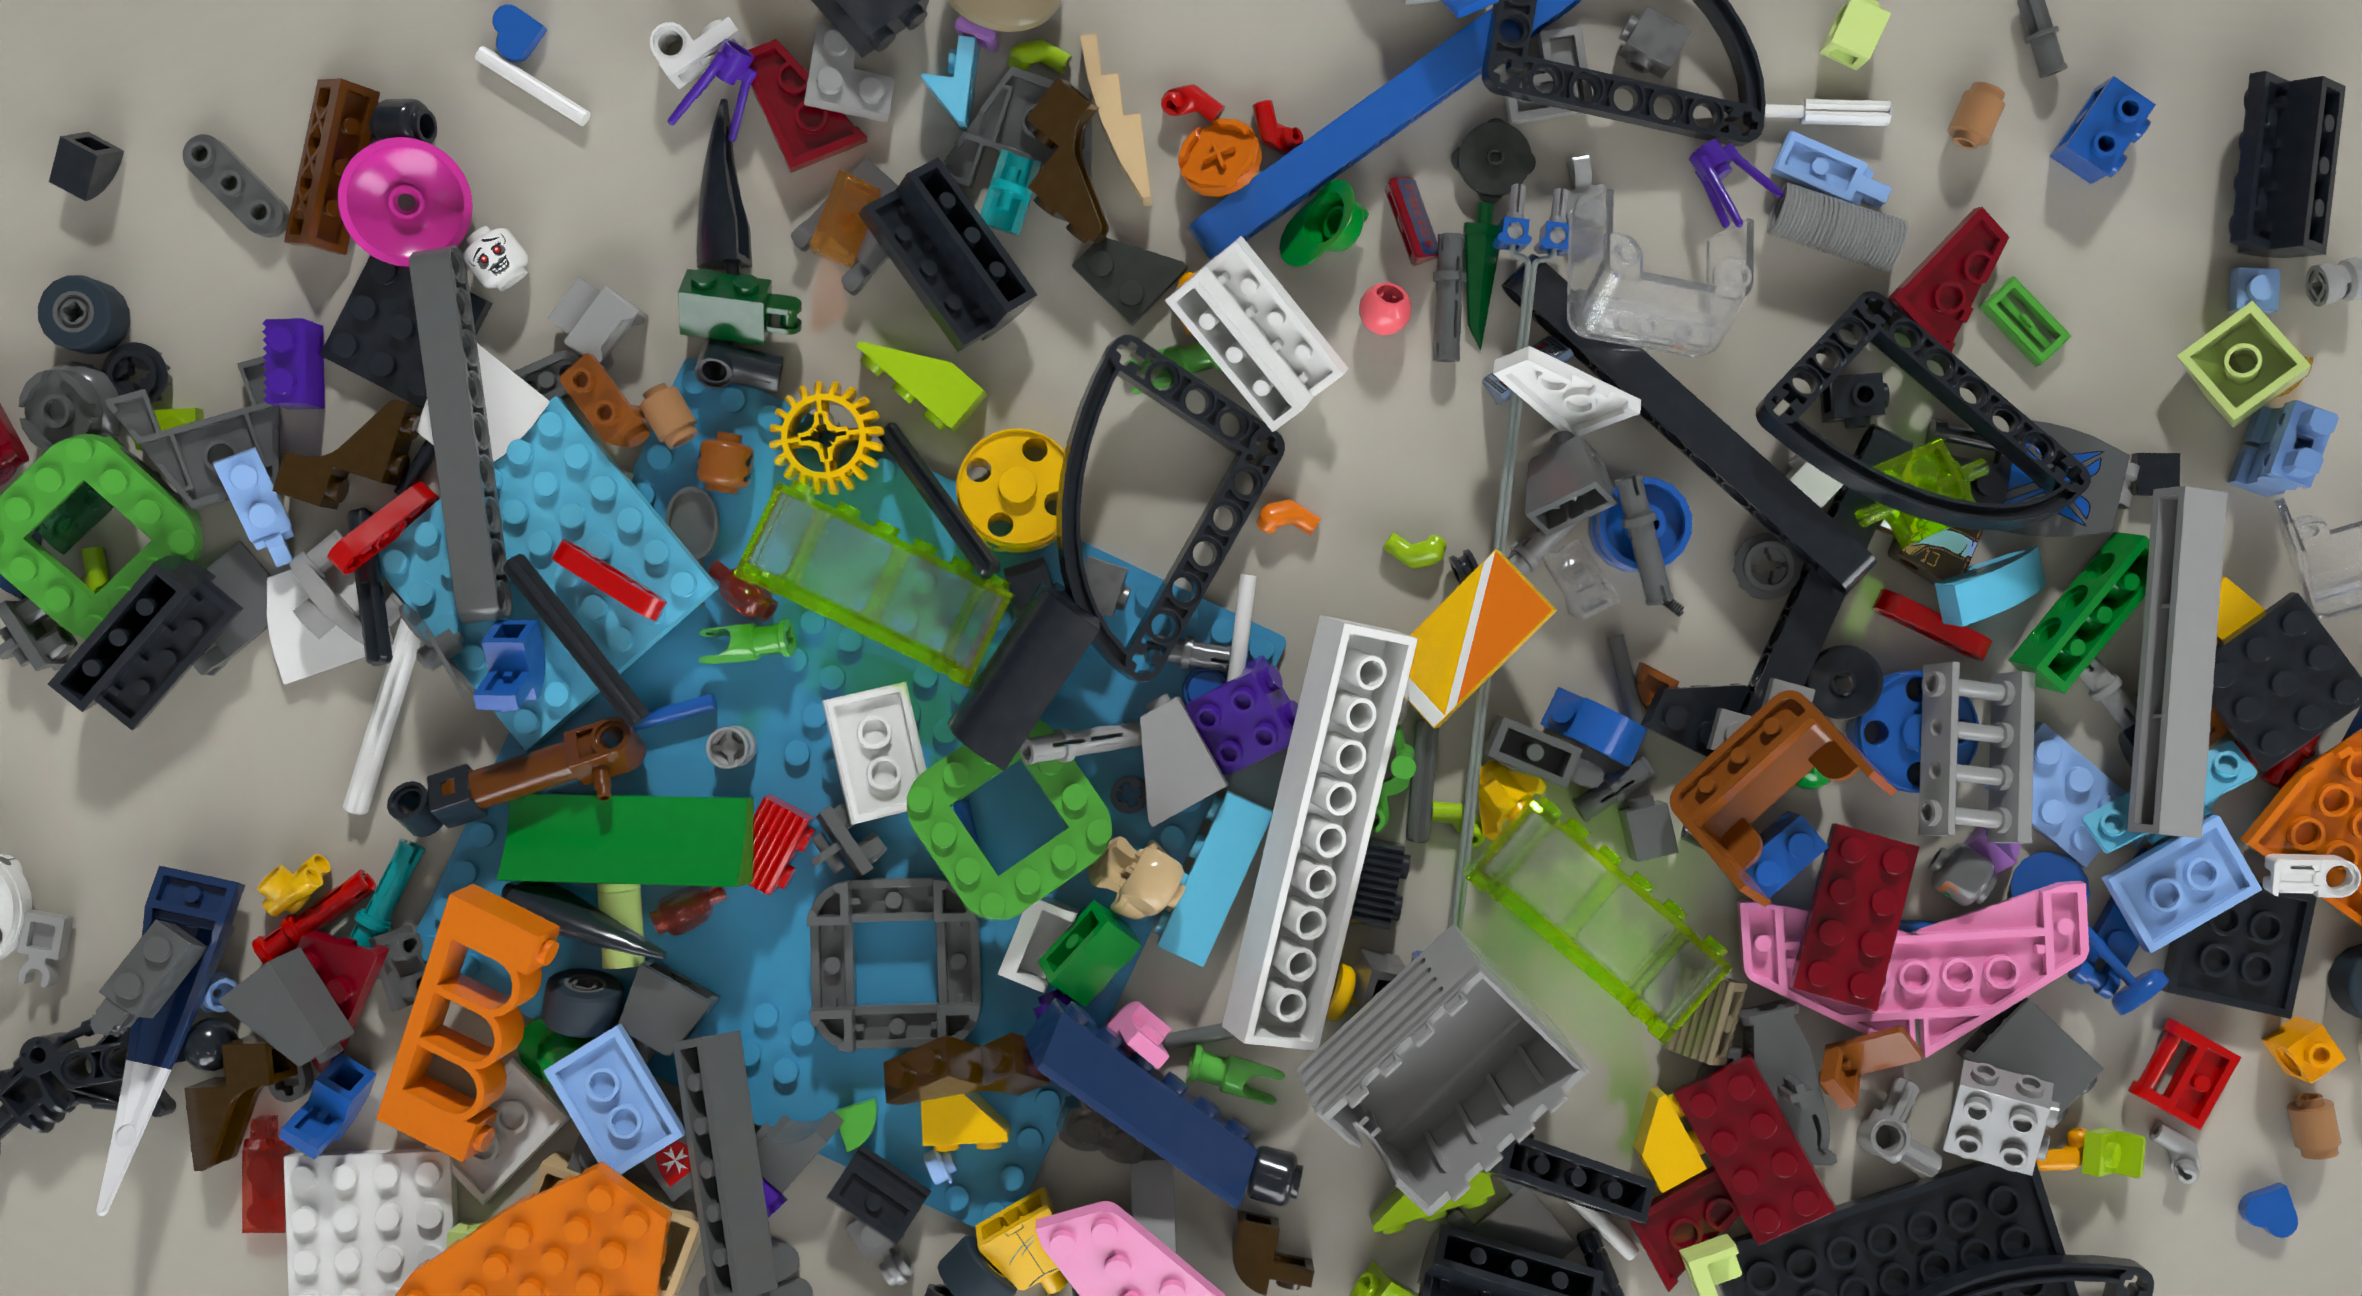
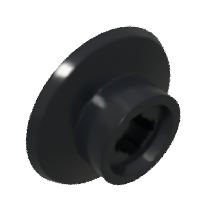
M1838 645L1825 649L1818 654L1804 687L1815 689L1812 703L1825 716L1834 719H1852L1865 714L1876 704L1883 689V675L1879 664L1867 651L1856 646ZM1851 677L1853 688L1839 692L1836 681L1839 678Z

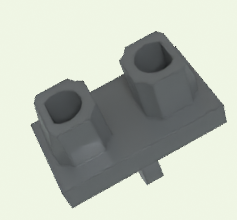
M28 597L20 601H3L0 603V618L6 625L0 629V636L4 640L0 645V659L4 660L15 657L21 667L31 663L35 671L51 667L56 671L61 669L67 662L64 656L76 647L78 643L73 635L63 627H55L47 632L41 622L50 616Z
M845 803L838 805L834 809L830 805L815 817L833 842V845H830L822 832L811 839L820 851V854L811 859L815 867L826 860L836 874L845 867L836 854L839 852L855 876L860 878L873 869L871 864L876 862L887 850L875 832L859 843L855 842L848 829L856 824L850 825Z
M412 924L368 939L371 948L376 945H382L389 949L377 979L382 981L391 1011H397L414 1004L425 970V964L421 955L424 946L420 934L414 933Z

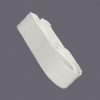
M2268 854L2265 858L2264 867L2270 870V876L2263 877V888L2275 896H2278L2280 892L2308 893L2316 897L2343 898L2353 894L2361 882V873L2358 867L2337 855ZM2335 866H2343L2346 870L2345 880L2336 887H2329L2326 882L2328 871Z

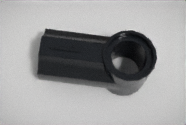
M705 338L696 363L695 376L700 383L712 389H721L733 383L777 393L784 357L742 348L734 341Z

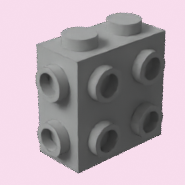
M1964 1059L1948 1121L1943 1151L1956 1154L1965 1159L1978 1160L2002 1167L2008 1171H2017L2032 1176L2036 1160L2045 1161L2050 1136L2044 1134L2046 1126L2054 1128L2058 1117L2060 1103L2052 1101L2054 1083L2043 1081L2032 1075H2021L1998 1069L1987 1063H1976Z

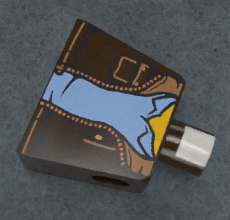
M1888 506L1876 528L1879 531L1894 536L1888 550V556L1934 586L1935 582L1967 571L1983 533V530L1965 529L1931 522Z

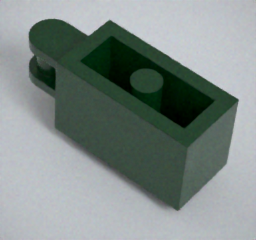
M687 269L678 290L680 335L764 345L768 332L793 335L799 333L802 329V321L797 317V314L802 310L801 300L794 296L772 294V280L757 278L749 274L731 275L716 273L709 269Z

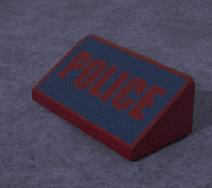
M1408 177L1389 179L1385 193L1411 265L1416 266L1438 258V242L1416 181Z

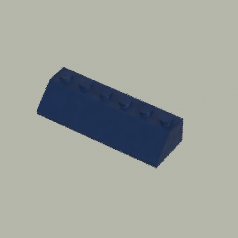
M1055 998L1024 1036V1041L1036 1069L1237 1209L1242 1203L1258 1152L1249 1138L1252 1134L1250 1129L1235 1117H1232L1229 1121L1218 1114L1220 1112L1219 1107L1206 1096L1201 1094L1198 1098H1195L1188 1093L1187 1089L1189 1087L1174 1073L1168 1072L1166 1076L1163 1075L1136 1051L1132 1053L1121 1044L1124 1040L1108 1026L1103 1025L1099 1029L1090 1023V1015L1079 1005L1071 1001L1067 1006Z

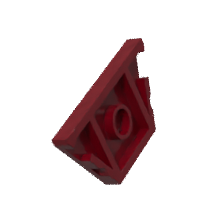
M312 931L303 935L297 948L300 947L354 1030L389 949L382 945H376L372 948L359 946L355 939L346 937L337 939L330 934ZM350 1037L340 1043L344 1049L340 1053H344ZM337 1054L336 1056L322 1064H319L316 1058L313 1059L312 1062L316 1067L317 1071L319 1072V1074H321L339 1054Z

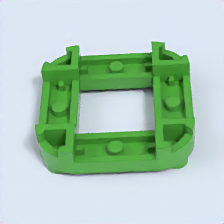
M95 434L74 435L52 445L0 495V574L65 630L85 640L153 562L166 556H178L196 563L204 551L202 550L203 531L199 522L202 518L199 513L191 507L186 508L125 454L121 450L125 445L110 436L103 437ZM84 481L151 539L97 593L31 537L35 533L34 530Z
M1039 720L1028 737L1050 735L1054 731L1045 722ZM962 745L921 773L912 784L907 794V815L910 826L957 893L962 904L972 914L992 921L1013 919L1090 865L1092 866L1106 850L1112 836V823L1109 811L1074 759L1064 763H1060L1056 759L1026 765L1021 758L1019 749L1007 768L1018 761H1022L1067 829L999 876L951 806L993 779L1003 770L980 757L965 745Z

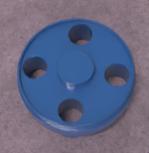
M1903 670L1883 676V689L1876 704L1865 714L1850 719L1845 731L1847 738L1897 790L1910 793H1920V777L1914 784H1911L1907 778V770L1910 765L1917 763L1920 767L1923 671ZM1913 678L1918 683L1919 692L1916 698L1910 700L1906 695L1905 688L1908 681ZM1959 696L1958 721L1979 724L1978 716L1971 700L1968 697ZM1873 721L1878 728V734L1876 739L1869 743L1864 737V728L1867 723ZM1958 739L1957 764H1971L1979 741Z

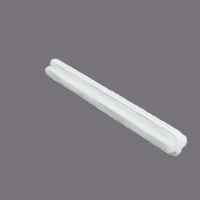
M402 618L392 646L393 659L391 663L386 665L343 803V809L349 813L362 815L369 811L416 660L417 649L420 647L421 640L413 634Z

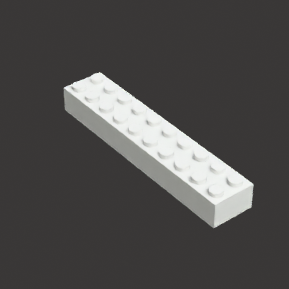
M1322 615L1319 616L1222 1024L1223 1028L1244 1044L1314 1051L1319 1049L1418 638L1390 629Z

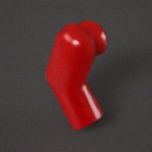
M1194 84L1168 90L1161 99V108L1169 116H1181L1198 112L1208 121H1212V123L1220 118L1225 109L1223 104Z
M1264 100L1252 105L1259 138L1264 145L1281 154H1288L1303 143L1304 137L1299 128L1294 127L1292 129L1277 123L1272 100Z

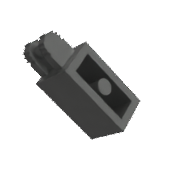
M1496 716L1483 747V755L1566 789L1570 781L1581 786L1585 785L1586 788L1590 787L1591 789L1594 787L1598 788L1604 782L1602 767H1598L1597 764L1593 765L1592 762L1580 758L1583 751L1582 748L1507 717Z
M155 920L99 990V993L106 998L90 1020L91 1024L89 1026H91L94 1034L119 1037V1035H124L125 1031L127 1032V1028L131 1027L138 1017L153 1019L208 947L177 925Z

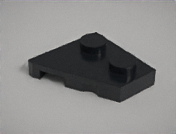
M1738 683L1723 686L1658 687L1640 725L1708 757L1713 752V750L1707 749L1717 709L1722 708L1739 713L1750 687Z

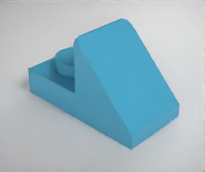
M959 36L957 49H950L948 73L954 75V77L920 74L925 86L961 131H966L971 123L980 52L976 38Z

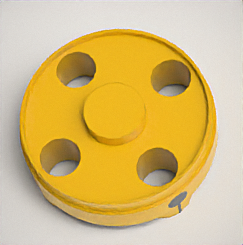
M1029 429L1001 430L979 441L970 450L961 464L956 482L958 508L986 546L993 551L1031 552L1041 549L1057 539V516L1049 514L1045 506L1050 501L1058 499L1059 479L1065 451L1048 436ZM1030 447H1038L1045 452L1046 456L1044 459L1034 462L1025 458L1023 453ZM975 467H983L991 474L983 482H975L968 477L970 470ZM1000 520L1006 521L1011 525L1012 530L1006 536H995L989 530L992 523Z

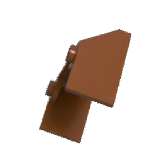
M1786 690L1775 695L1674 787L1670 795V807L1677 818L1735 887L1760 905L1766 907L1771 903V900L1746 872L1759 859L1763 849L1762 839L1751 823L1815 767L1825 778L1839 782L1851 778L1861 769L1891 797L1898 790L1810 700L1798 691Z

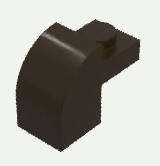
M1237 1210L1232 1235V1256L1235 1270L1242 1282L1251 1290L1265 1296L1267 1295L1270 1279L1276 1280V1284L1285 1289L1299 1290L1301 1286L1311 1288L1315 1272L1313 1260L1276 1252L1280 1232L1279 1219Z

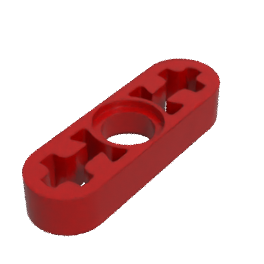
M424 482L412 485L339 540L328 553V560L343 574L352 573L395 541L409 525L438 501L439 497Z
M562 539L551 557L552 560L646 618L656 621L667 604V601L660 595L568 540Z
M1887 589L1880 590L1872 606V610L1974 660L1984 661L1993 643L1990 638L1966 626L1944 624L1940 613Z

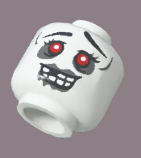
M484 226L473 232L466 239L470 246L464 253V261L485 288L497 287L500 291H504L527 275L528 271L525 267L528 264V255L508 229L497 228L490 230L488 226Z

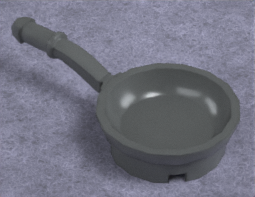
M71 361L56 365L49 370L36 373L26 382L19 396V407H25V418H20L22 429L29 440L43 451H47L52 445L61 440L80 434L110 436L118 440L117 435L120 431L121 422L111 412L105 402L106 399L117 397L118 392L108 376L92 364ZM123 447L121 448L125 454L183 504L181 495L175 492L161 478L159 472L153 471L137 456Z

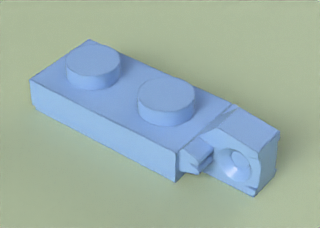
M1791 130L1786 134L1770 170V173L1814 192H1821L1823 195L1836 197L1855 205H1860L1862 202L1877 209L1886 203L1892 187L1871 179L1874 171L1867 168L1868 163Z
M256 447L213 462L214 468L250 542L253 541L257 550L267 547L276 567L293 560L292 553L285 541L295 536L291 529L292 523L278 493L272 491L274 485Z

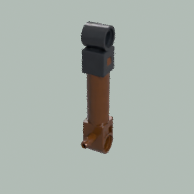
M616 716L607 717L595 723L563 732V742L476 770H473L468 764H463L429 775L427 777L428 790L419 782H405L391 792L387 801V809L389 814L414 836L427 837L436 833L443 824L447 828H453L488 817V807L579 779L583 785L594 783L597 798L601 801H607L611 798V777L636 769L646 756V746L634 729L628 727L622 718Z

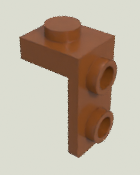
M585 353L560 376L559 381L606 444L631 448L642 444L649 438L652 428L640 407L628 402L593 354Z
M1902 1026L1826 1044L1822 1068L1819 1072L1820 1086L1824 1093L1830 1095L1841 1110L1857 1107L1862 1074L1920 1061L1922 1059V1050Z

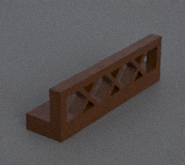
M342 78L317 80L284 243L295 246H309L338 255H347L350 234L340 216L338 206L339 184L342 174L351 159L362 149L370 145L369 120L379 102L380 92Z

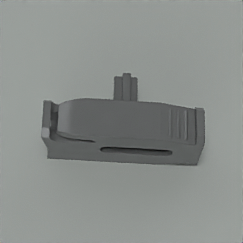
M1781 999L1741 1009L1738 1023L1743 1025V1056L1752 1055L1812 1164L1831 1166L1837 1162L1836 1154L1828 1149L1830 1144V1126L1811 1048L1793 1016L1800 1012L1798 1003L1791 999Z

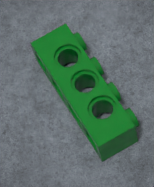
M2113 532L2008 659L2018 671L2036 673L2035 687L2065 694L2143 600L2146 593L2150 541L2145 535Z

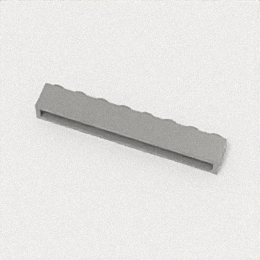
M2190 486L2153 489L2127 831L2202 838L2228 492Z

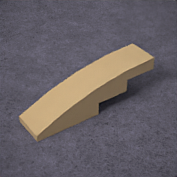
M1097 34L1080 35L1089 88L1094 104L1099 107L1097 114L1102 130L1122 173L1144 207L1152 206L1141 113L1124 115L1119 73L1102 75Z

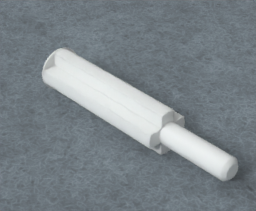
M1805 99L1801 105L1766 104L1765 117L1800 118L1801 124L1888 126L1892 117L1891 101Z

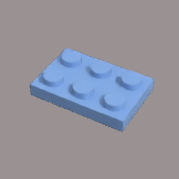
M2036 722L2034 725L2032 827L2063 854L2069 856L2081 867L2086 868L2100 852L2101 848L2082 824L2083 817L2127 793L2045 723ZM1984 784L1983 786L1989 790V785Z
M2212 814L2203 819L2202 838L2173 836L2101 877L2141 948L2148 953L2155 952L2262 890L2221 817Z
M622 1023L544 1070L545 1075L597 1162L603 1161L620 1175L686 1134L685 1128Z

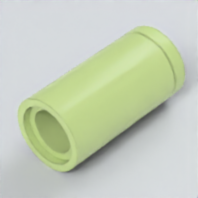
M597 883L598 909L644 937L641 884ZM601 948L602 968L637 967L645 962L644 956Z

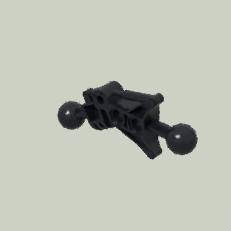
M92 1018L81 1022L80 1027L67 1033L58 1032L28 1039L22 1045L19 1057L13 1062L14 1066L11 1069L0 1071V1101L3 1103L0 1106V1154L1 1140L19 1123L35 1132L49 1133L53 1130L55 1123L61 1122L65 1118L66 1113L72 1112L79 1104L91 1105L93 1109L117 1111L131 1027L127 1028V1032L123 1033L124 1035H119V1037H114V1035L103 1036L96 1045L79 1048L77 1038L84 1035L87 1037L95 1035L91 1026H89ZM205 1018L191 1026L175 1063L188 1062L194 1068L202 1071H217L224 1068L222 1045L240 1039L236 1028L219 1018ZM87 1058L90 1060L92 1065L90 1073L87 1071L86 1068ZM164 1088L151 1116L162 1117L176 1110L175 1100Z

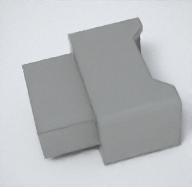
M578 276L547 319L569 334L564 340L567 346L581 356L585 353L593 354L607 372L613 365L612 351L631 326L643 324L648 315L607 285L599 291Z

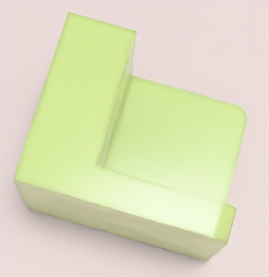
M1727 1233L1679 1250L1691 1285L1697 1296H1718L1715 1285L1742 1275L1736 1257L1739 1253L1737 1246Z

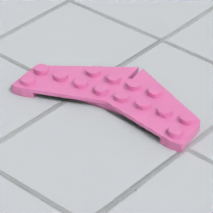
M2081 881L2057 882L1912 932L1898 930L1876 1012L1789 987L1809 910L1774 902L1764 907L1753 899L1737 900L1740 964L1744 974L1751 981L1865 1035L1902 1026L1916 1042L1915 1019H1919L1920 1049L1924 1058L1929 1057L2079 966L2086 960L2089 953L2086 883Z
M1101 1201L1036 1219L1035 1230L1042 1248L1079 1296H1226L1113 1202Z

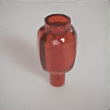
M719 560L710 566L708 574L719 582L721 596L737 612L748 619L758 618L762 622L768 620L774 614L778 607V602L773 599L772 589L759 577L744 568L729 569Z
M698 886L686 887L660 899L657 909L650 912L649 915L659 935L667 932L673 936L682 935L707 921L712 914L713 906L728 899V895L724 887H713L708 890Z

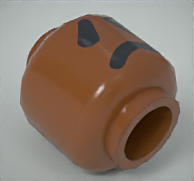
M717 431L716 439H706L701 443L696 476L701 482L705 483L704 489L738 495L739 488H746L750 484L755 454L753 448L742 444V435Z

